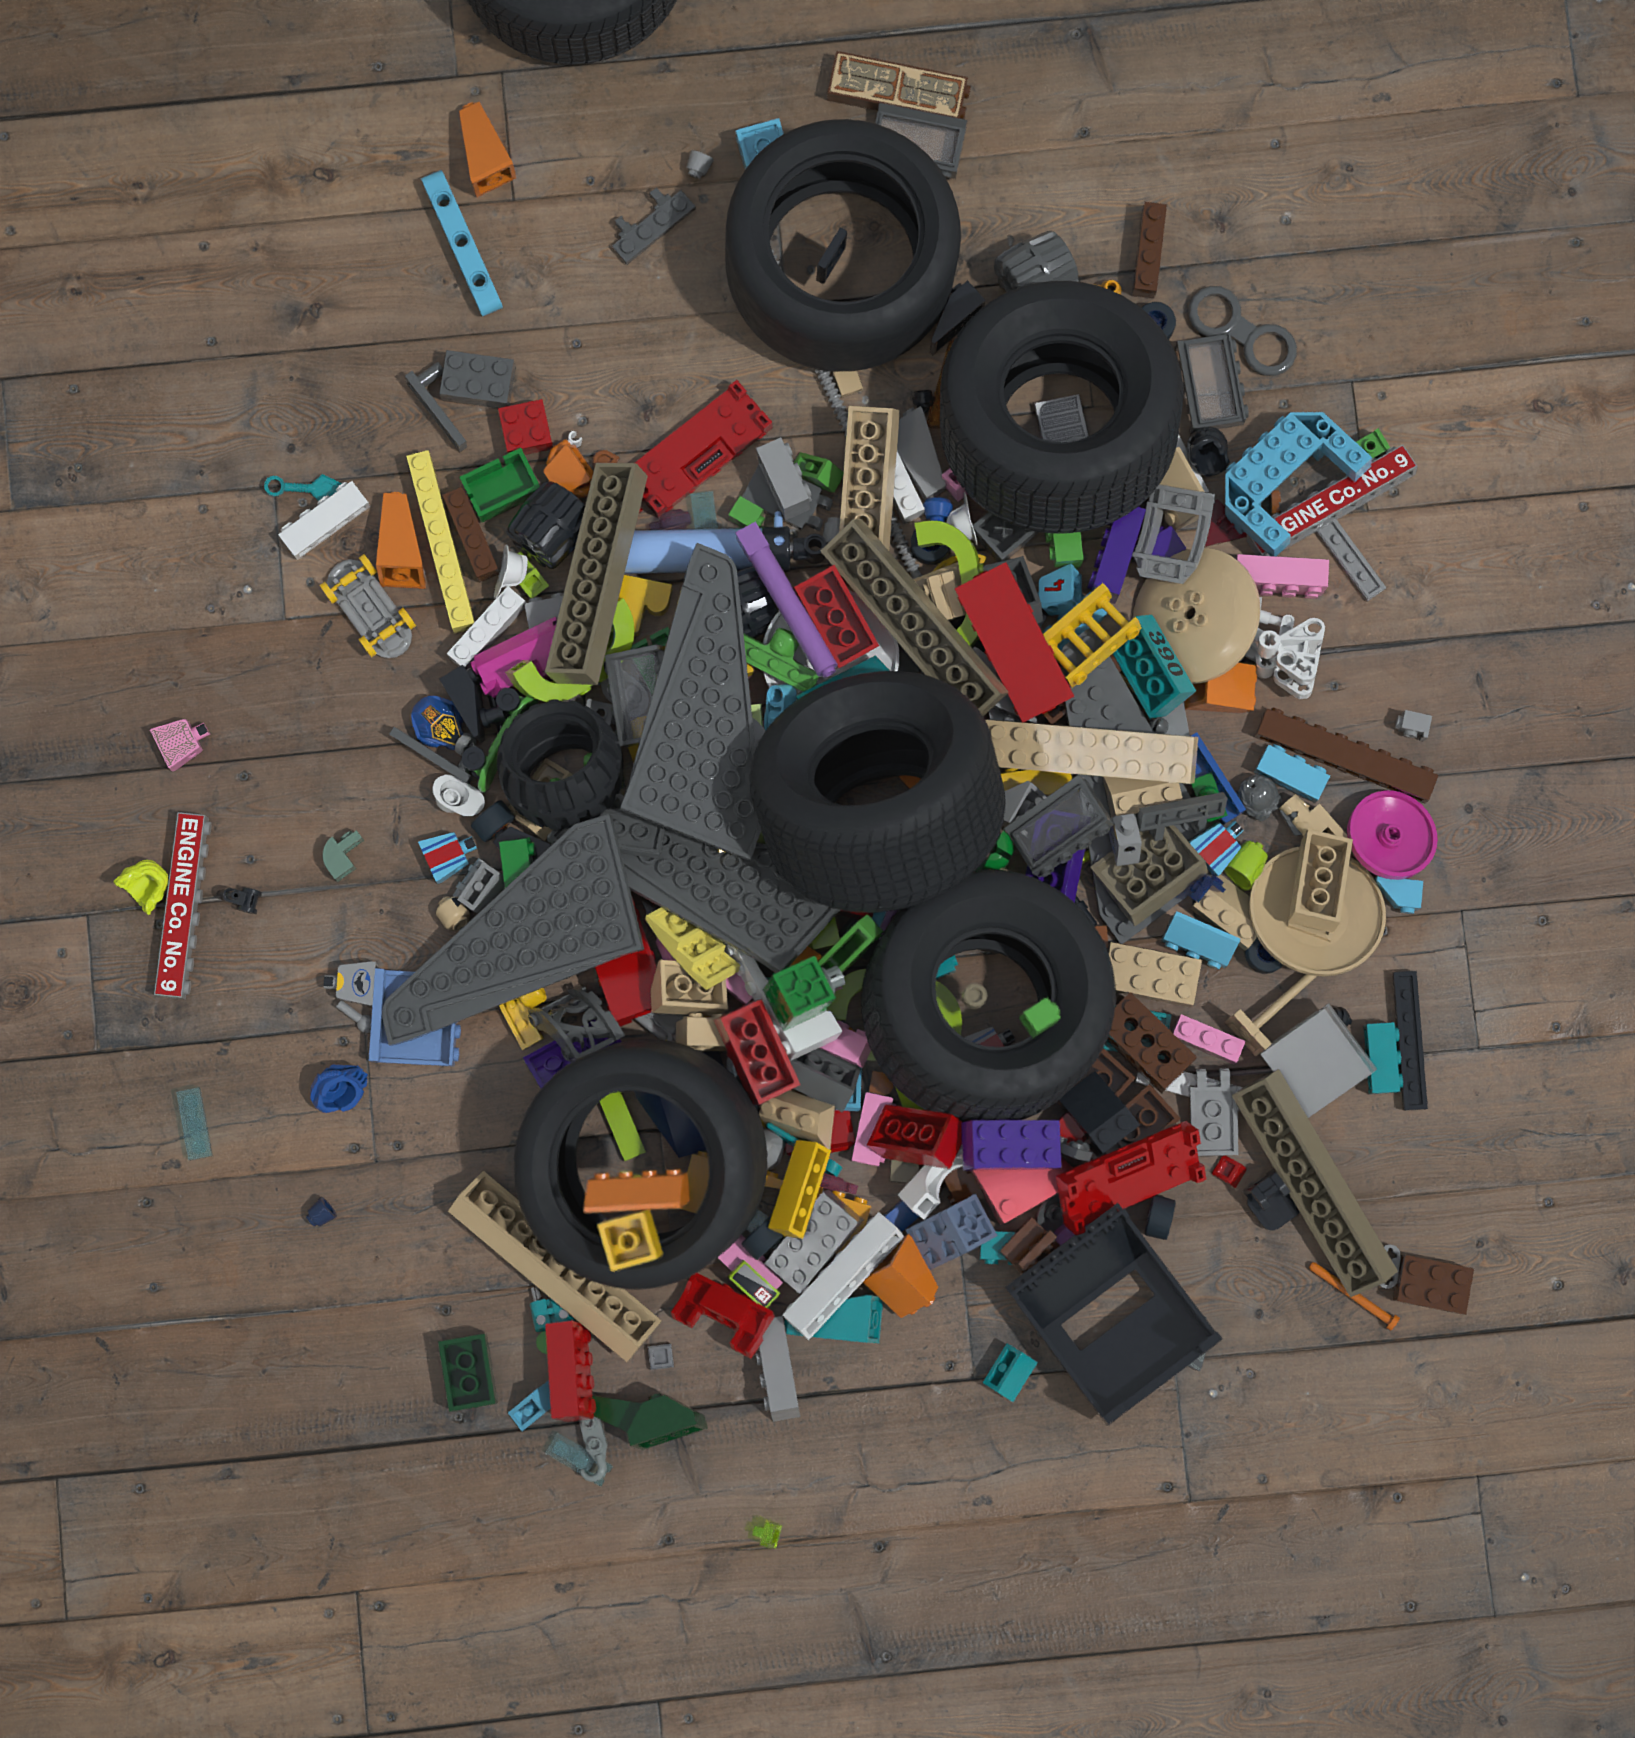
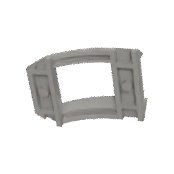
M1164 484L1158 485L1150 495L1149 501H1147L1142 531L1135 552L1132 554L1138 565L1136 568L1141 577L1179 584L1186 582L1197 568L1206 544L1212 517L1214 493ZM1164 509L1199 515L1197 530L1188 560L1152 554L1160 530Z

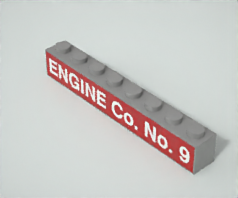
M1404 445L1388 449L1384 456L1378 459L1372 458L1371 467L1357 481L1354 482L1346 475L1340 481L1334 480L1330 482L1326 489L1311 493L1305 501L1293 503L1284 513H1276L1271 516L1291 535L1290 544L1285 549L1416 475L1417 464ZM1247 535V543L1255 555L1270 556Z
M177 813L154 995L158 997L186 1000V994L189 995L191 991V981H188L189 972H192L194 968V958H191L192 949H195L197 945V935H194L195 926H198L200 921V913L197 912L198 903H201L203 898V890L200 889L201 880L204 881L206 875V867H203V861L208 856L209 845L206 844L207 835H210L212 823L206 815Z

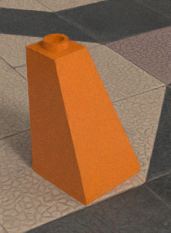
M471 102L463 106L459 114L467 162L476 197H479L517 177L513 162L480 102Z
M400 492L383 493L376 559L379 583L382 587L426 589L422 560L407 495Z

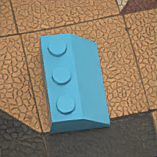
M1176 911L1171 916L1161 941L1166 943L1165 947L1177 952L1180 949L1187 952V957L1201 958L1208 961V966L1220 970L1221 967L1226 968L1240 942V938Z

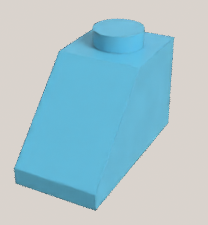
M1380 876L1374 878L1381 893L1393 908L1400 909V913L1414 914V911L1421 909L1423 881L1410 879L1392 880Z
M549 1380L508 1412L521 1431L525 1430L551 1409Z

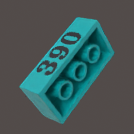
M1136 616L1142 629H1140L1139 634L1134 639L1126 641L1113 655L1149 718L1164 717L1194 694L1196 690L1154 616Z

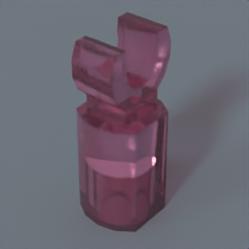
M824 1173L820 1184L825 1189L838 1192L841 1190L855 1195L858 1189V1185L844 1182L843 1178Z

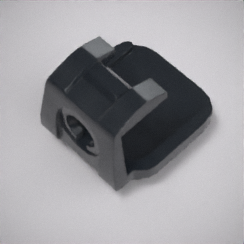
M1274 1169L1267 1172L1266 1176L1255 1184L1243 1190L1247 1197L1248 1207L1260 1224L1269 1231L1279 1229L1300 1213L1289 1194L1291 1191Z

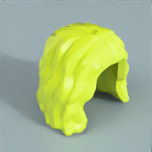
M142 860L136 865L125 868L121 875L113 882L116 886L127 890L132 898L142 907V910L147 915H150L151 911L156 908V903L160 902L164 896L168 885V874L155 861Z

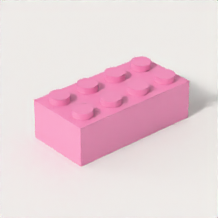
M1237 554L1235 558L1251 574L1261 596H1272L1273 593H1280L1282 597H1295L1297 594L1304 595L1308 599H1316L1328 587L1329 560L1240 554Z

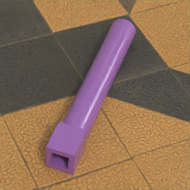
M756 521L735 532L736 540L749 562L752 563L817 676L826 678L835 673V668L838 665L770 550L769 544Z

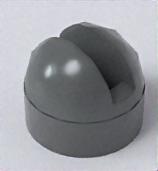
M1162 717L1153 718L1149 722L1154 733L1165 734L1168 731V722ZM1160 720L1159 724L1157 725L1156 731H1154L1157 721Z

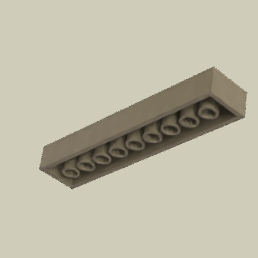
M636 463L595 464L545 673L557 684L598 685L648 477Z
M862 519L851 520L821 550L822 554L832 565L836 566L839 574L925 675L942 680L958 689L974 703L982 716L1009 693Z
M1277 1069L1245 1085L1232 1095L1233 1099L1277 1174L1291 1191L1289 1193L1349 1296L1353 1297L1389 1280L1398 1270L1280 1070Z

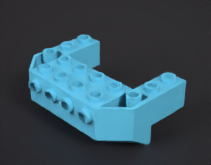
M1290 412L1286 417H1280L1274 424L1275 428L1270 432L1266 431L1258 439L1259 443L1253 448H1247L1242 454L1243 458L1237 463L1233 462L1225 471L1226 517L1235 525V529L1240 534L1245 532L1270 556L1276 557L1290 544L1291 535L1261 507V502L1311 455L1317 461L1326 455L1354 482L1371 467L1372 457L1323 412Z

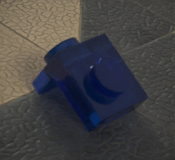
M1205 874L1201 881L1197 879L1189 889L1191 892L1189 897L1199 903L1211 886L1224 893L1226 890L1222 887L1224 882L1214 874L1211 877Z

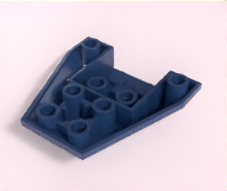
M719 1051L703 1052L723 1066ZM634 1091L639 1103L679 1158L706 1150L700 1132L684 1111L658 1095Z

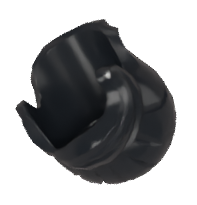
M1203 427L1195 430L1189 437L1186 448L1187 454L1198 473L1210 477L1226 470L1230 462L1227 453L1228 443L1225 435L1219 429Z

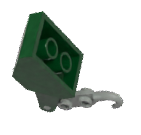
M662 1393L651 1395L648 1397V1401L642 1403L592 1396L596 1403L594 1419L580 1420V1428L586 1450L597 1463L598 1470L596 1474L588 1475L584 1469H581V1476L589 1482H596L605 1475L607 1440L601 1420L627 1432L631 1447L645 1450L708 1429L705 1416L673 1398L665 1395L662 1396Z

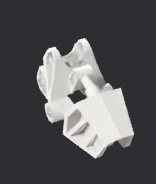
M1259 597V622L1280 626V632L1278 635L1274 631H1263L1258 628L1255 638L1244 657L1255 662L1258 677L1266 679L1273 675L1274 682L1297 699H1307L1311 696L1325 625L1318 618H1309L1293 628L1294 617L1287 614L1282 618L1271 615V612L1261 610L1262 597ZM1315 623L1321 627V630L1318 633L1310 632L1308 626ZM1284 671L1290 678L1282 680L1278 677V672ZM1303 685H1306V686H1307V687H1306V690H1304V689H1303L1302 691H1299V690H1298L1299 686H1300V687H1302Z

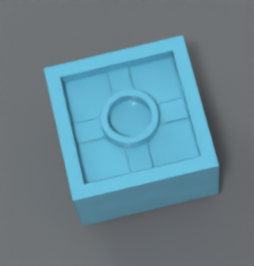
M779 118L736 130V141L745 169L767 145L784 135Z

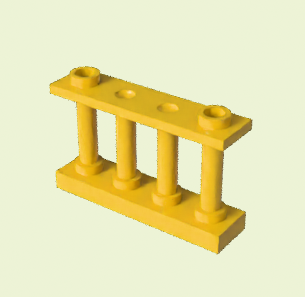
M1104 583L1099 585L1043 634L1048 645H1051L1054 651L1055 659L1069 673L1065 678L1071 688L1082 684L1090 672L1126 641L1134 639L1139 634L1140 629H1142L1136 617L1128 622L1110 603L1112 596ZM1099 608H1103L1122 628L1113 637L1092 617L1093 613ZM1086 624L1104 644L1093 652L1075 633V629L1079 625ZM1064 638H1068L1087 658L1077 668L1057 647Z

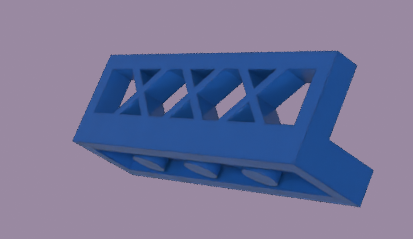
M1196 732L1191 735L1198 737L1195 778L1212 772L1219 793L1224 792L1227 797L1225 809L1228 816L1220 818L1224 825L1242 814L1246 808Z

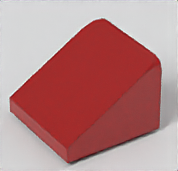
M1222 1155L1211 1174L1236 1188L1247 1168L1234 1159Z

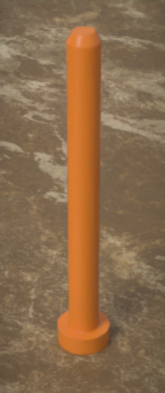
M1316 1262L1310 1264L1309 1269L1385 1322L1387 1329L1393 1330L1400 1319L1399 1316L1395 1314L1392 1317L1361 1294L1350 1297L1340 1279Z

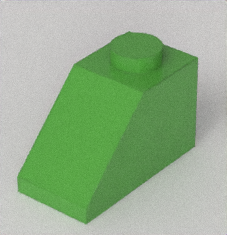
M800 452L794 462L798 463L803 480L826 491L835 492L844 475V472L830 460Z

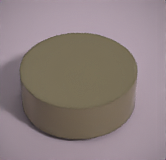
M975 983L968 985L962 993L963 1003L971 1009L980 1008L987 999L985 988Z

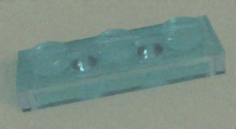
M713 491L690 494L695 529H718Z
M201 1088L176 1092L188 1160L213 1156Z

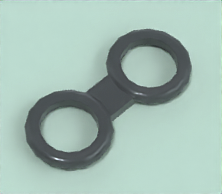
M1208 286L1200 289L1192 297L1188 306V317L1192 326L1200 334L1207 337L1230 333L1231 339H1235L1239 345L1244 347V356L1247 364L1255 372L1264 376H1276L1285 373L1293 365L1297 356V345L1293 335L1286 328L1277 324H1264L1257 327L1241 316V305L1238 298L1230 290L1221 286ZM1209 296L1224 298L1232 309L1230 322L1220 328H1211L1204 325L1198 316V305L1204 298ZM1264 334H1275L1281 337L1287 346L1286 359L1276 366L1261 364L1253 353L1255 340Z

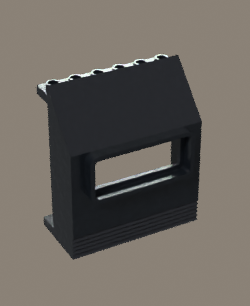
M1119 1203L1085 1227L1086 1232L1071 1237L1005 1287L1106 1426H1109L1223 1339L1217 1331L1215 1332L1129 1218L1128 1212L1122 1209ZM1136 1270L1154 1293V1297L1086 1348L1079 1350L1063 1329L1062 1324L1132 1271Z

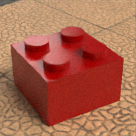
M543 399L498 408L508 453L522 448L524 455L553 448Z

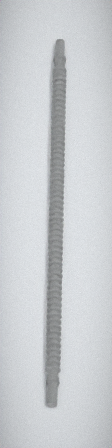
M816 369L815 373L819 374L817 378L822 380L820 384L824 385L823 390L827 391L826 396L830 397L828 402H832L831 408H835L834 414L838 415L836 419L840 420L839 425L843 426L842 431L846 432L844 434L846 437L848 412L845 411L846 406L842 405L844 401L840 400L841 395L837 394L838 389L834 388L836 383H832L833 377H829L830 371ZM892 511V533L890 536L894 537L893 542L897 543L895 547L900 549L898 554H902L901 560H905L904 566L908 567L906 571L910 572L912 579L923 576L918 570L919 564H915L917 559L912 557L914 554L910 552L911 547L907 546L908 541L904 540L906 535H902L903 529H899L900 523L896 522L898 518L893 516L895 512Z

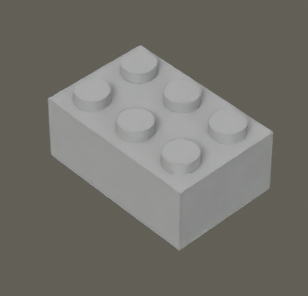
M780 437L756 448L757 461L784 519L788 520L810 510L809 502L812 501V494L807 483L802 484V472L798 463L793 464L792 462L793 453L788 442L784 444Z

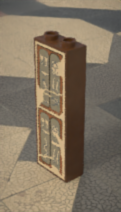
M836 51L827 92V101L878 111L879 103L964 119L966 107L963 106V101L969 98L971 86L967 85L968 77Z

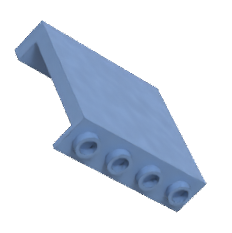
M375 968L369 1061L375 1063L454 1067L455 1061H459L460 1052L459 1048H456V1038L460 1039L461 1025H457V1023L417 1039L389 1046L382 1018L384 1002L415 972Z

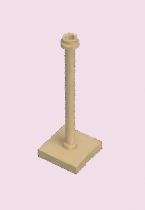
M1305 974L1253 1022L1240 1009L1224 1023L1239 1039L1246 1041L1244 1045L1254 1056H1257L1272 1044L1259 1029L1317 976Z

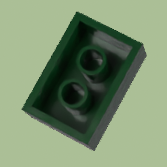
M487 1333L439 1341L438 1345L449 1412L497 1404L498 1399Z

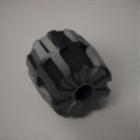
M546 481L522 504L509 523L506 533L518 549L526 552L528 558L531 560L536 559L540 566L555 569L575 549L585 504L563 486L552 481Z
M754 566L737 571L743 633L754 639L767 631L770 622L779 612V609Z

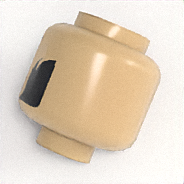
M447 896L438 903L436 915L448 930L459 931L461 927L469 923L470 911L467 906L457 900L459 897L450 898Z

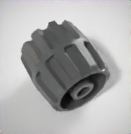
M1052 230L1016 244L994 260V272L998 276L999 287L1004 289L1006 293L1019 287L1039 282H1079L1077 266L1069 248L1062 238Z

